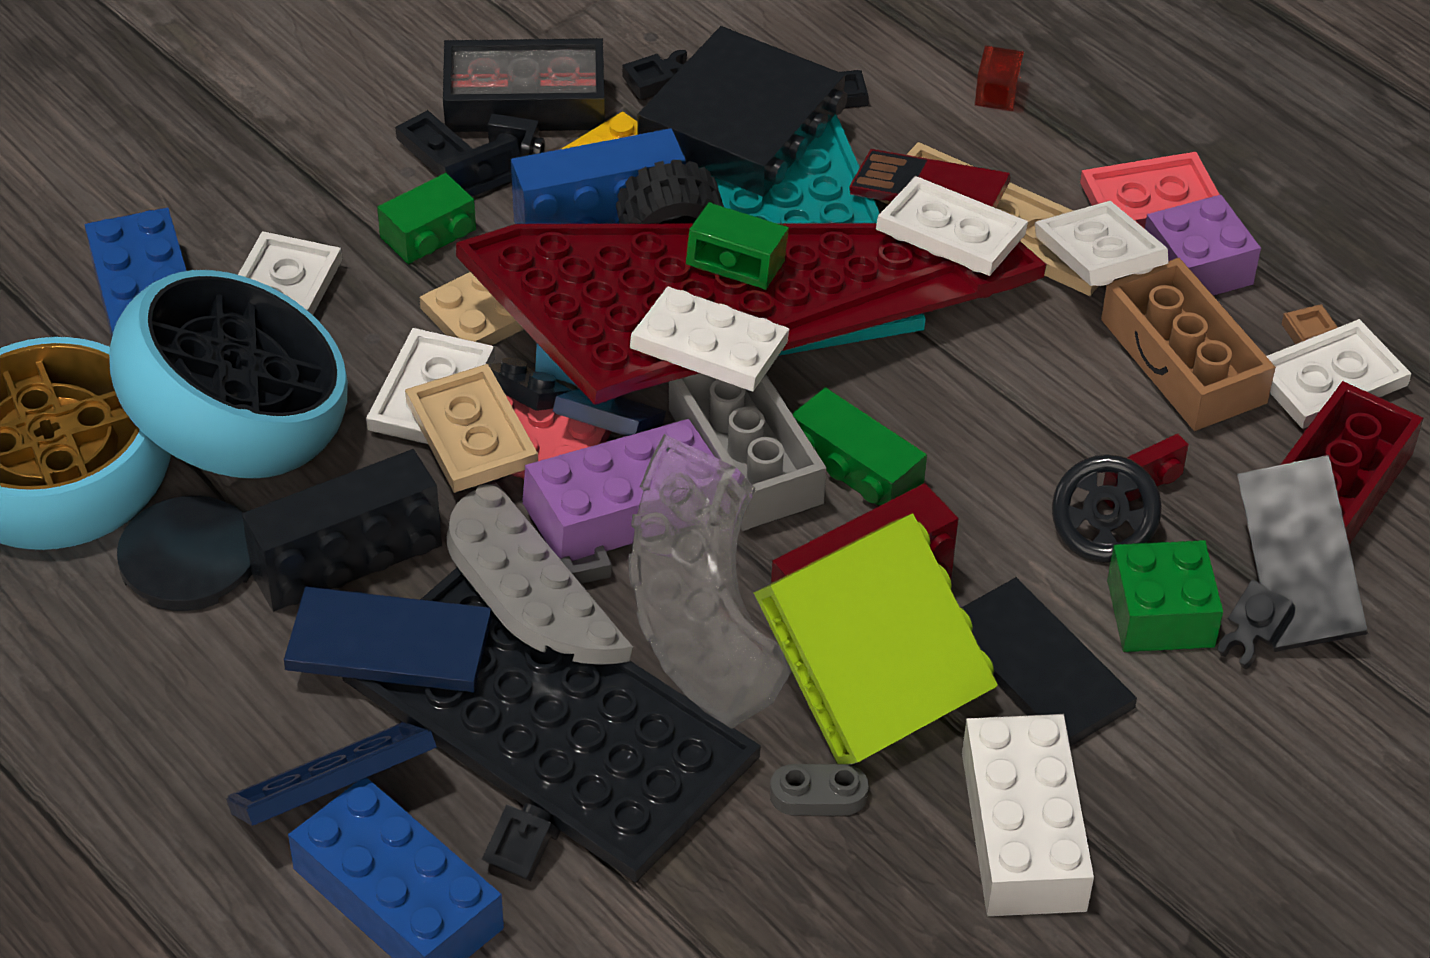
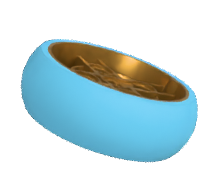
M45 337L25 340L0 348V544L23 549L47 550L72 547L90 542L113 532L136 516L146 506L161 485L170 462L171 454L150 440L132 422L121 406L110 375L109 346L80 338Z

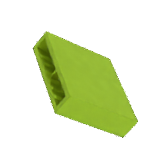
M913 513L895 520L753 592L837 764L849 765L858 763L998 686L993 676L994 668L987 654L980 650L972 634V622L968 614L959 607L951 591L950 577L947 571L937 563L930 548L929 534L925 527L917 522Z

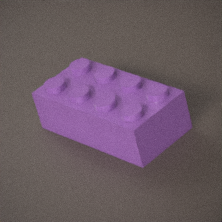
M686 419L525 465L522 503L546 543L560 560L570 556L571 561L593 555L594 549L602 545L605 551H609L723 517L729 477L691 421Z

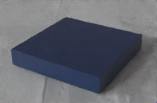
M580 389L556 396L553 408L555 414L626 436L663 426L666 414L665 410L623 397H616L594 405Z

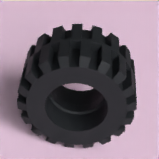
M672 160L668 164L660 161L654 163L655 166L648 169L645 166L638 170L639 175L637 177L630 176L625 182L627 188L620 189L618 193L619 201L616 202L620 224H689L696 221L709 202L724 207L717 182L714 177H711L710 172L705 167L699 169L697 163L689 161L686 164H682L681 160Z

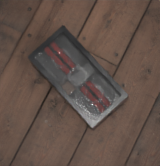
M603 38L444 40L443 109L445 125L453 132H488V122L491 114L537 120L539 121V131L593 130L605 122Z

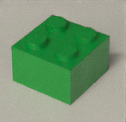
M1205 540L1118 544L1113 546L1107 582L1123 652L1213 648L1216 646L1223 608Z

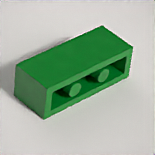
M826 387L792 414L826 466L828 474L860 493L866 501L881 506L924 484L927 462L926 453Z

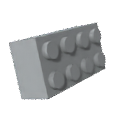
M701 373L669 382V411L676 422L686 419L691 421L729 477L726 505L742 531L824 504L826 466L766 374L753 392Z

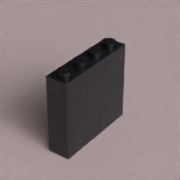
M720 26L637 114V135L672 128L686 163L689 161L697 163L699 169L705 167L711 176L764 197L774 184L778 185L782 182L787 169L793 162L802 159L807 146L814 138L821 137L827 123L834 115H840L847 102V93L844 92L845 74Z

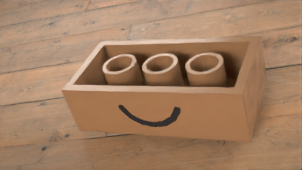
M1180 258L1168 261L1169 264L1155 267L1146 274H1132L1115 280L1106 286L1101 317L1102 322L1194 431L1268 403L1276 367Z

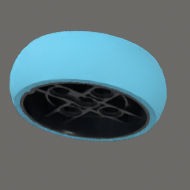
M190 270L169 275L150 284L134 297L119 317L113 332L109 353L110 375L116 395L124 411L132 422L155 444L173 456L203 470L238 478H266L284 474L301 467L317 456L337 433L342 422L347 404L348 380L344 361L337 344L324 326L304 307L280 291L256 280L214 270Z

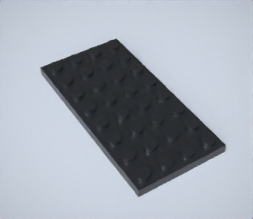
M458 567L420 599L489 607ZM492 610V620L474 692L342 677L345 683L402 722L431 731L438 747L522 805L528 803L552 814L549 822L635 883L760 758L761 745L632 661L616 664H587L574 662V654L560 653L549 646H546L545 652L539 651L513 635Z

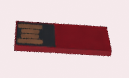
M870 149L849 189L850 195L891 202L917 176L997 208L1010 183V173Z

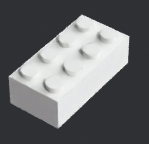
M1064 714L967 718L962 758L987 917L1087 912L1094 875Z

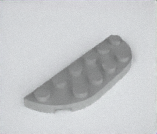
M497 483L478 486L476 490L467 494L456 504L450 515L446 537L449 554L470 584L513 635L542 652H545L546 646H549L560 653L574 654V662L616 664L630 661L633 646Z

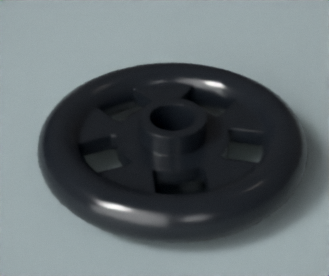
M1110 454L1092 456L1071 467L1059 481L1052 500L1053 522L1062 541L1076 554L1096 562H1111L1114 545L1149 543L1158 529L1162 512L1160 493L1151 475L1136 462L1122 456ZM1110 472L1118 474L1117 486H1097L1098 473ZM1076 488L1089 491L1085 498L1083 509L1070 506L1071 498ZM1138 489L1142 497L1143 508L1130 511L1125 493ZM1103 500H1111L1115 504L1114 511L1109 515H1102L1098 512V505ZM1084 520H1087L1090 525L1100 530V533L1093 541L1086 539L1077 530ZM1125 521H1128L1134 529V533L1125 540L1117 542L1111 531L1122 526Z

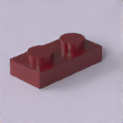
M1177 433L1126 458L1142 466L1151 475L1158 487L1162 484H1170L1183 475L1189 444ZM1105 472L1103 485L1116 487L1118 474ZM1138 489L1125 493L1128 501H1134L1141 497ZM1104 500L1111 508L1115 507L1111 500Z

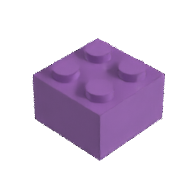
M1222 195L1147 214L1145 230L1168 248V261L1180 258L1212 295L1253 285L1261 247Z

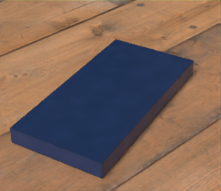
M305 587L284 657L285 670L474 692L492 620L491 608Z
M402 722L230 794L226 801L233 816L253 826L437 748L431 731Z

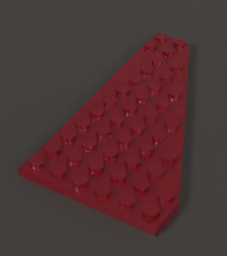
M694 223L513 224L456 242V257L594 405L636 390L699 374V372L630 348L632 332L668 286L677 290L687 291L694 296L727 305L732 309L758 318H764L772 323L789 328L788 342L782 349V351L973 299L987 298L992 294L1011 290L1044 278L1047 265L1019 241L994 272L988 276L981 272L972 271L968 267L947 258L935 256L929 251L905 241L896 240L892 236L876 230L877 223H777L789 227L785 261L765 290L686 265L689 229Z

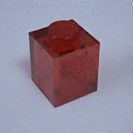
M985 45L977 77L974 106L1014 111L1021 80L1024 51Z

